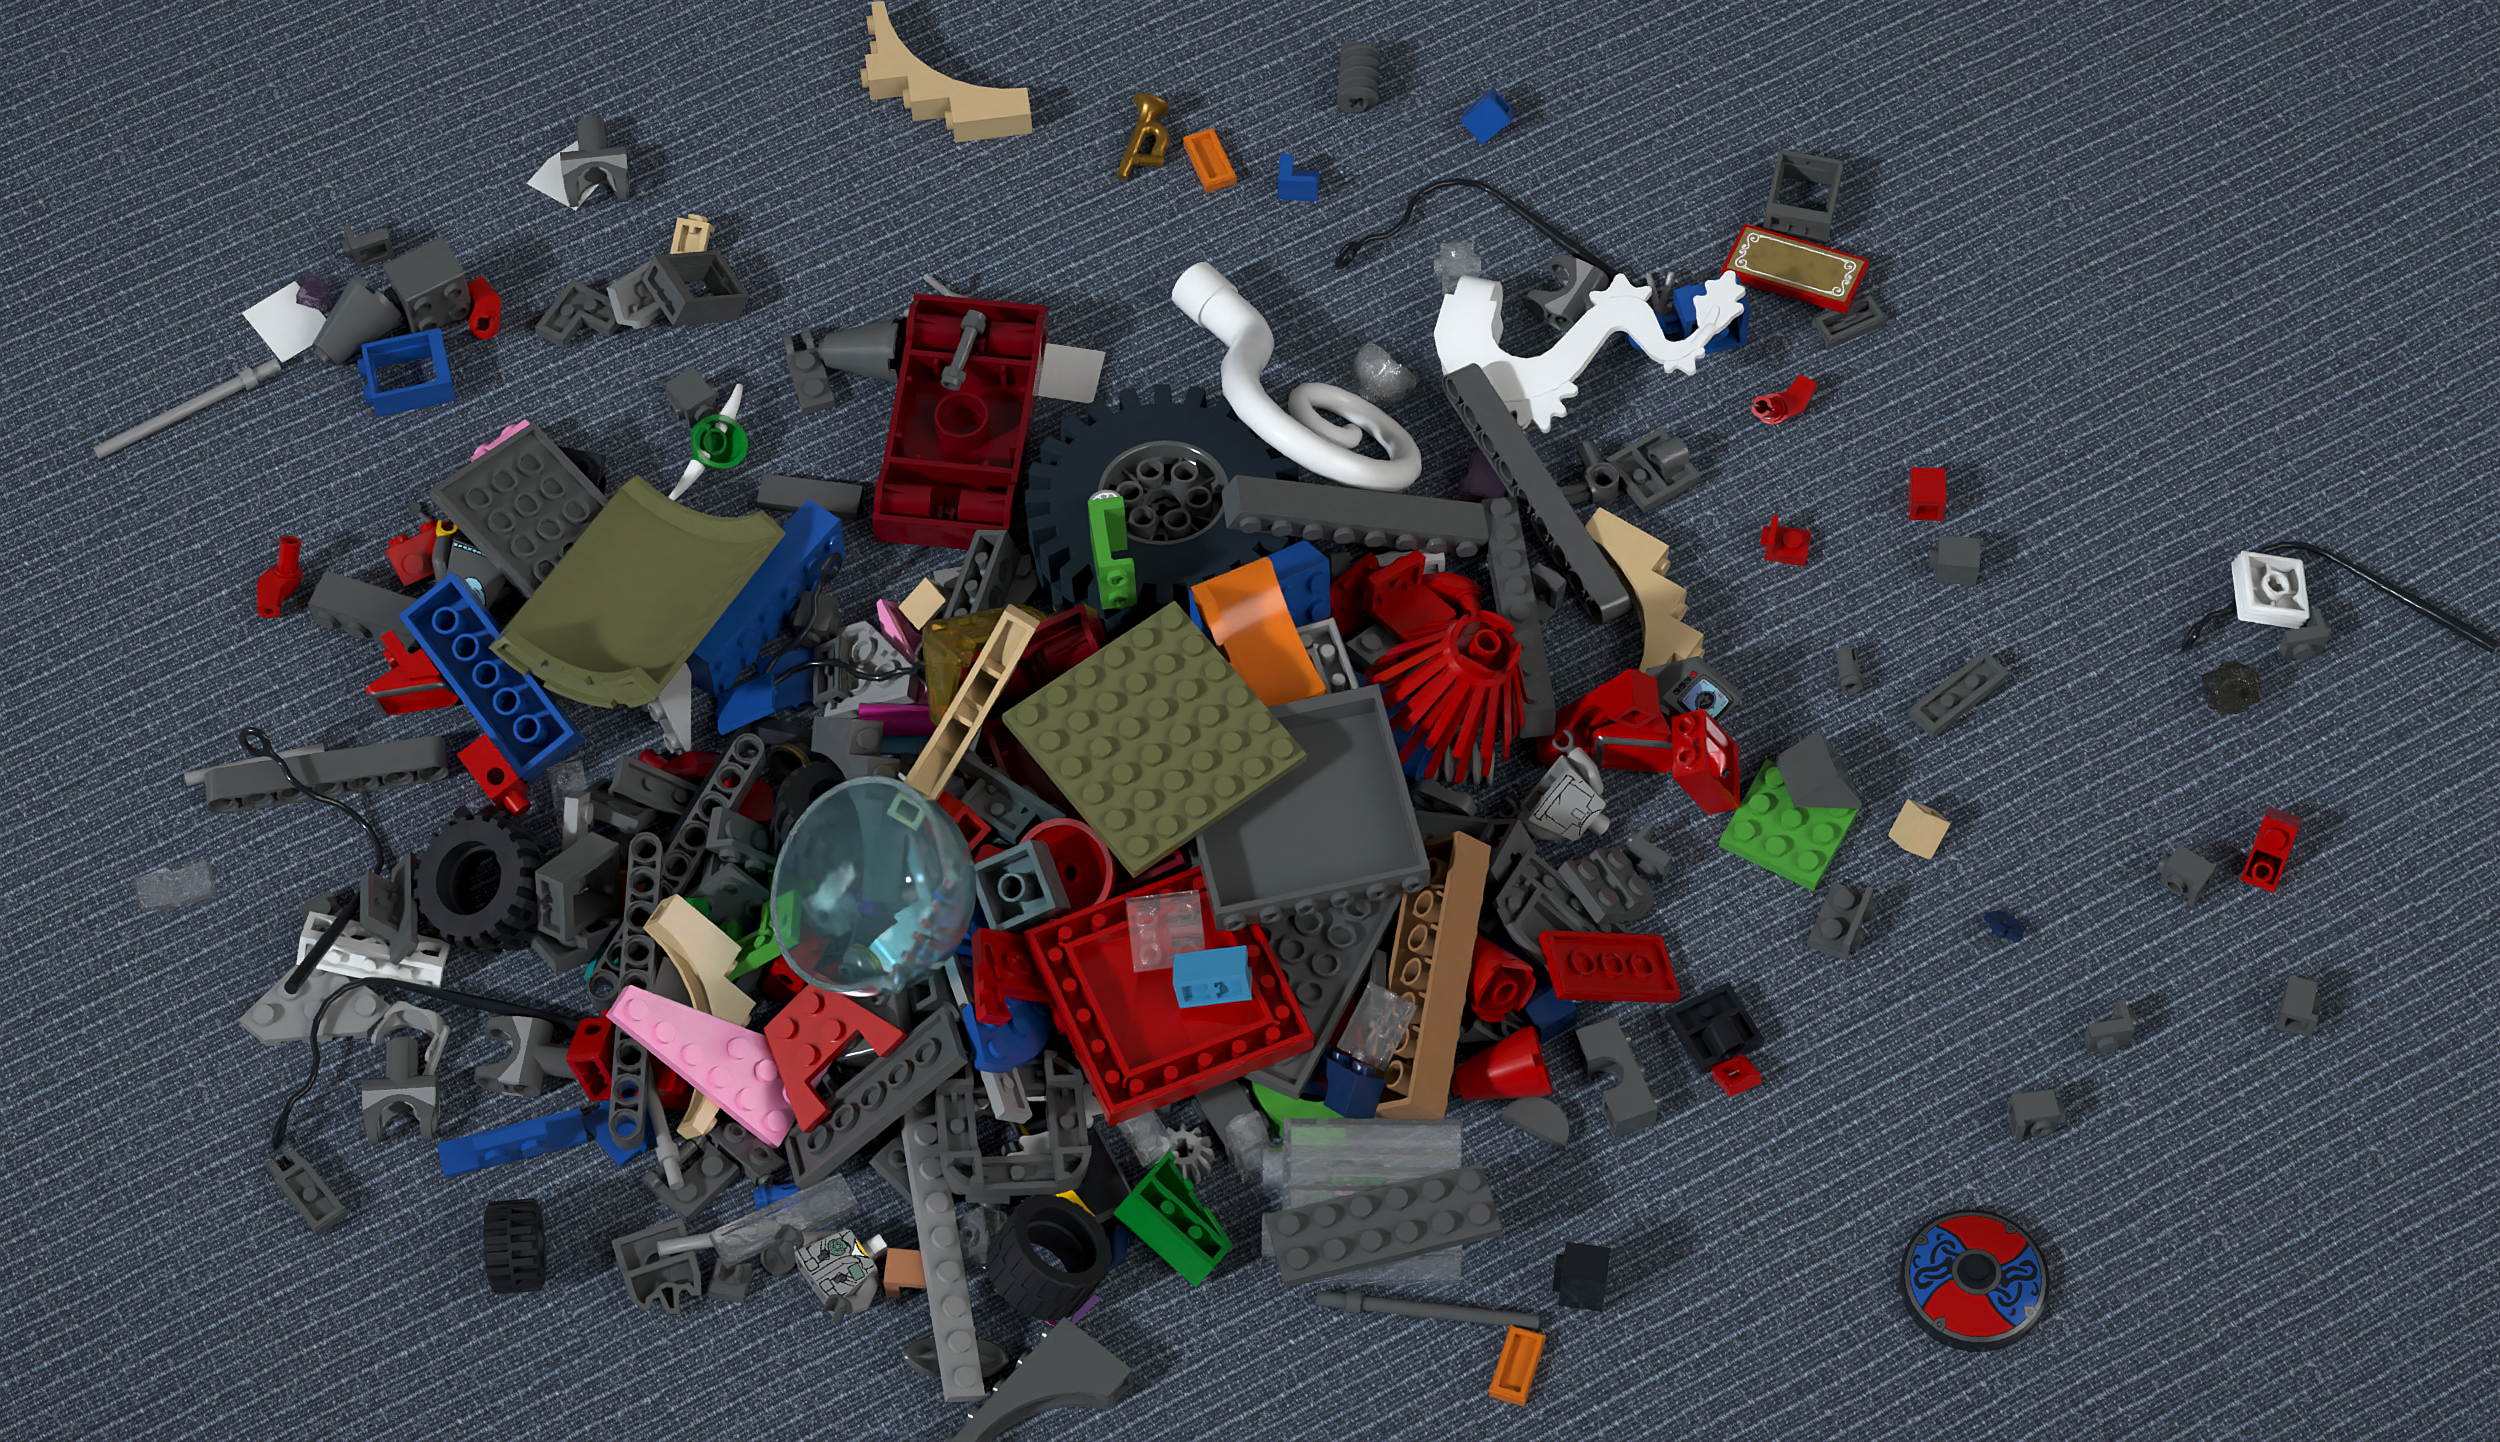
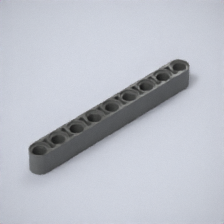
M1471 363L1442 377V387L1447 398L1511 497L1516 496L1518 508L1564 579L1567 580L1566 582L1590 619L1596 625H1602L1629 612L1631 601L1625 588L1480 366L1476 363Z
M747 733L736 738L664 855L662 896L668 898L678 894L683 897L687 894L703 869L704 860L712 854V851L705 848L711 817L705 815L707 810L723 806L737 813L766 764L764 743L757 735ZM746 750H754L758 753L752 759L741 757V754ZM729 779L740 781V784L734 788L723 786V783ZM693 837L704 839V842L698 847H692L687 844ZM677 866L687 869L681 876L669 874V871ZM647 882L642 893L650 891L654 885ZM640 916L634 920L633 924L635 926L645 925L649 917ZM624 921L587 982L590 1001L600 1011L610 1009L618 998L620 966L616 965L614 961L621 956ZM638 950L631 955V958L634 961H642L646 959L649 953L644 950ZM603 985H609L614 988L607 996L596 994V990Z
M649 832L636 835L631 840L629 846L618 996L624 987L637 984L645 986L646 991L655 994L658 943L643 927L633 924L634 920L640 916L650 918L662 900L664 853L660 839ZM647 848L656 851L650 858L644 859L638 856L642 850ZM643 882H649L654 885L648 892L642 893L635 890ZM638 950H644L649 953L646 959L642 961H634L630 957ZM616 1025L608 1124L615 1146L628 1151L639 1147L645 1136L651 1052ZM634 1053L641 1056L640 1061L635 1065L623 1063V1059L629 1054ZM632 1088L639 1091L638 1095L632 1100L627 1101L620 1098V1094L626 1089ZM630 1123L636 1126L635 1131L630 1135L623 1136L617 1133L619 1127L623 1124Z

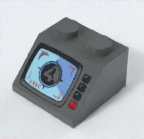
M1699 656L1647 668L1645 673L1657 678L1659 708L1671 732L1672 716L1705 709L1718 723L1741 700L1743 695L1742 692Z

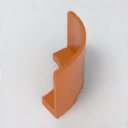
M1269 557L1261 558L1191 587L1202 624L1209 629L1216 646L1215 648L1266 707L1318 697L1327 693L1326 686L1312 664L1293 623Z

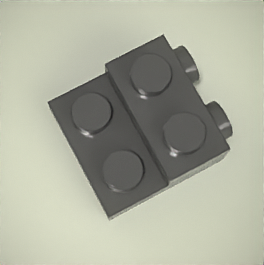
M1617 847L1595 849L1587 859L1565 861L1557 870L1597 924L1640 920L1657 901L1653 896L1651 886L1633 870L1632 861L1623 852L1618 850Z

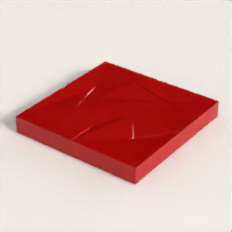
M1200 866L1024 931L1026 948L1110 1127L1313 1049L1314 1035L1259 923L1246 925L1237 931H1216ZM1246 945L1248 950V967L1252 969V1000L1188 1008L1179 1007L1173 986L1174 954Z

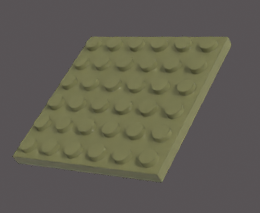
M1175 600L1002 714L1004 724L1133 878L1307 761V753Z

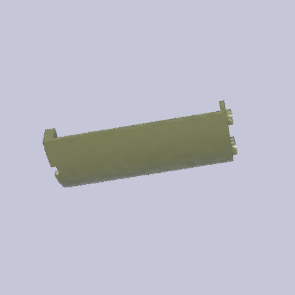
M636 474L617 490L488 648L524 676L529 672L545 681L543 687L566 698L604 708H614L617 704H627L629 708L647 704L660 695L786 532L762 509L742 517H718L692 510L660 493L649 482Z

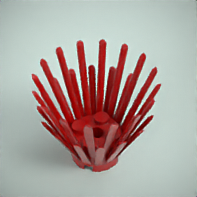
M1481 610L1476 616L1467 617L1469 614L1467 613L1460 619L1423 624L1425 628L1404 632L1400 635L1403 638L1428 635L1396 645V647L1389 649L1386 655L1378 658L1375 661L1376 664H1383L1429 645L1432 646L1367 679L1364 686H1370L1381 681H1387L1432 658L1382 694L1384 705L1386 704L1387 707L1391 708L1433 677L1389 720L1392 732L1401 723L1402 729L1407 732L1433 705L1398 754L1400 763L1405 764L1439 717L1425 741V747L1433 749L1440 739L1424 772V777L1427 779L1434 777L1467 709L1452 754L1454 758H1460L1454 775V782L1460 783L1464 780L1487 699L1488 704L1480 754L1483 757L1482 776L1486 777L1490 773L1502 689V758L1504 761L1509 757L1512 731L1514 737L1517 738L1518 723L1521 728L1525 725L1522 696L1527 704H1529V697L1519 660L1522 646L1520 641L1516 645V641L1512 636L1515 631L1513 625L1499 614Z

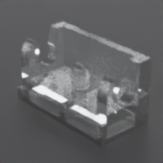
M1370 981L1337 1047L1352 1054L1353 1057L1385 1071L1418 1006L1403 996Z

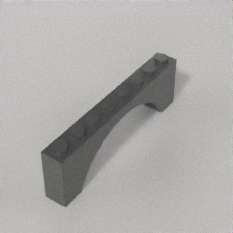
M1064 1316L1055 1327L1049 1325L1045 1329L1037 1347L1032 1352L1030 1350L1026 1351L1019 1358L1015 1366L1016 1370L1007 1379L1005 1377L1001 1378L993 1387L991 1397L983 1406L979 1404L974 1407L966 1419V1425L958 1433L952 1432L944 1442H990L1015 1423L1032 1415L1058 1408L1091 1407L1110 1411L1134 1384L1133 1369Z

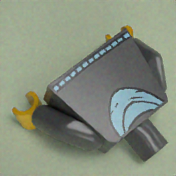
M443 519L438 520L436 527L437 538L432 554V564L437 583L450 573H456L468 582L488 610L491 605L501 606L519 593L471 541L456 536L458 527L455 524L451 531H445L441 528Z

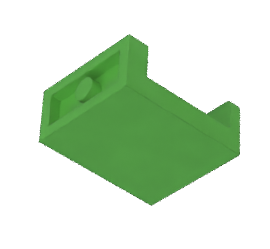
M1123 496L1089 500L1088 512L1091 545L1102 610L1134 606L1137 604L1133 558L1117 560L1111 558V552L1128 549Z

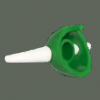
M742 384L736 385L731 397L719 414L707 416L693 426L690 432L693 456L686 471L668 498L676 500L695 482L707 467L728 469L738 465L746 457L748 450L747 435L742 426L735 421L742 397Z

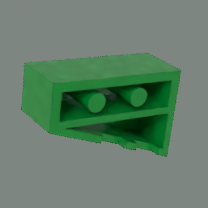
M1169 1149L1113 1214L1196 1288L1232 1248L1233 1244L1210 1209L1202 1207L1192 1191L1195 1188L1189 1178H1183L1173 1163L1176 1158Z

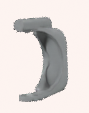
M397 1001L384 1014V1020L380 1021L377 1029L375 1028L374 1034L371 1037V1043L378 1045L387 1033L397 1028L410 1027L422 1030L432 1040L425 1053L424 1060L427 1064L423 1075H433L451 1029L448 1025L444 1024V1020L436 1012L413 1006L404 1001Z

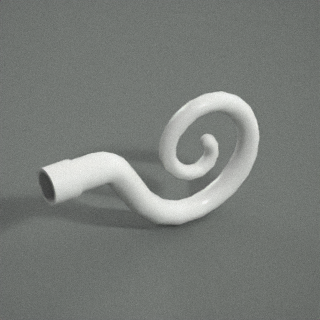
M1197 263L1181 275L1172 291V300L1177 307L1200 327L1209 329L1229 347L1221 364L1223 394L1239 419L1259 437L1283 455L1311 472L1341 486L1393 493L1409 487L1419 477L1422 470L1421 453L1411 435L1380 408L1354 393L1324 383H1302L1293 389L1289 395L1288 410L1291 416L1285 413L1266 394L1260 383L1259 375L1267 365L1274 349L1273 334L1265 318L1238 293L1236 286L1209 263ZM1312 406L1326 409L1353 424H1347L1343 428L1336 426L1322 418ZM1360 428L1364 429L1384 447L1391 460H1377L1348 450L1356 447L1361 441L1362 431Z

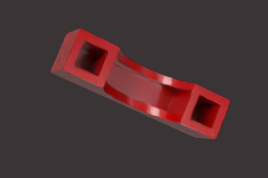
M1630 668L1557 711L1555 735L1536 737L1538 761L1552 767L1561 755L1567 758L1568 753L1566 751L1557 750L1553 745V738L1558 741L1561 747H1566L1569 744V737L1563 730L1572 732L1575 736L1576 748L1581 747L1588 755L1593 732L1609 719L1636 730L1660 716L1657 678L1642 673L1640 670Z

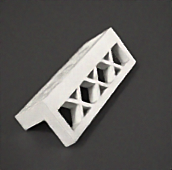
M312 911L309 912L300 936L297 965H300L324 934V932L313 930L314 925L329 928L337 917ZM350 920L315 969L361 979L366 977L392 978L440 988L450 944L440 939L417 935L419 943L415 952L410 957L406 956L396 966L390 963V947L386 945L390 940L369 932L360 925V922ZM357 934L365 936L367 939L357 940L350 936ZM430 950L439 952V956L435 957L431 955L423 954L421 951Z

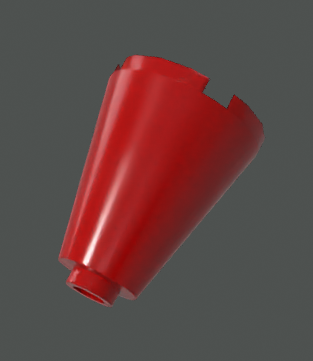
M1477 934L1466 997L1474 1013L1481 1020L1489 1023L1501 1022L1507 1019L1504 1014L1513 1008L1518 1012L1525 1006L1535 989L1536 978L1532 975L1533 969L1527 962Z
M1533 1025L1524 1027L1455 1065V1074H1452L1450 1081L1454 1095H1462L1464 1101L1546 1097L1549 1094H1553L1550 1074L1547 1065H1545L1544 1053L1535 1027Z

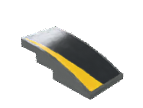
M1045 1104L1029 1105L1033 1116L1024 1124L1010 1122L1019 1139L1022 1136H1032L1048 1131ZM1093 1119V1125L1087 1128L1091 1156L1087 1173L1080 1187L1060 1194L1047 1195L1061 1196L1073 1203L1079 1204L1084 1210L1091 1213L1098 1223L1115 1217L1114 1211L1132 1191L1105 1138Z

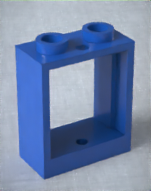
M440 328L361 344L363 358H359L357 361L361 378H367L369 384L363 386V392L367 406L373 404L377 417L456 401L446 348ZM433 357L437 381L380 392L376 368Z

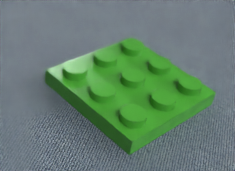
M1766 759L1742 800L1740 808L1737 809L1720 838L1719 847L1815 891L1861 808L1794 807L1777 764Z

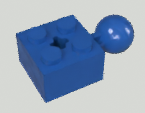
M1738 275L1736 276V284L1742 286ZM1705 283L1698 285L1689 284L1674 290L1672 314L1661 316L1657 311L1653 310L1664 336L1672 334L1675 342L1681 341L1698 329L1693 298L1696 295L1704 296L1707 294ZM1746 294L1737 301V303H1741L1744 306V312L1734 318L1724 330L1715 334L1703 347L1705 354L1746 345L1751 309ZM1623 331L1625 339L1630 346L1644 351L1627 332Z

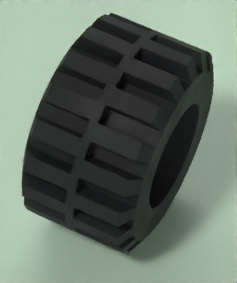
M535 1198L489 1202L484 1214L483 1238L487 1278L495 1295L541 1291L546 1278V1243L543 1217L538 1202Z

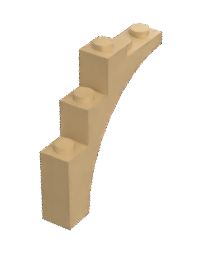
M884 1L871 2L873 15L866 16L869 35H875L876 41H870L871 54L865 55L867 68L860 69L862 87H869L871 100L903 96L904 108H911L913 121L945 118L947 130H953L955 143L1032 133L1027 88L999 89L975 86L954 80L931 69L915 57L898 38L889 21Z
M1599 507L1585 525V528L1628 593L1640 621L1644 652L1639 670L1642 673H1646L1647 668L1696 656L1703 658L1705 650L1702 649L1704 634L1681 622L1688 608V605L1685 604L1686 589L1664 578L1671 564V561L1668 560L1669 545Z
M1008 604L956 697L899 787L887 810L888 812L919 829L950 781L990 710L1005 689L1041 621L1012 604Z
M678 894L661 900L643 929L665 950L678 969L690 994L693 1008L745 1028L752 1018L749 1013L756 1002L726 978L737 966L738 961L735 958L742 947ZM694 1088L689 1107L676 1131L687 1140L700 1135L705 1136L715 1126L717 1122L715 1115L720 1107Z

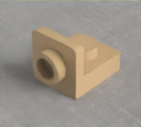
M688 214L687 219L677 217L670 254L707 251L710 234L714 235L715 227L707 223L708 218Z

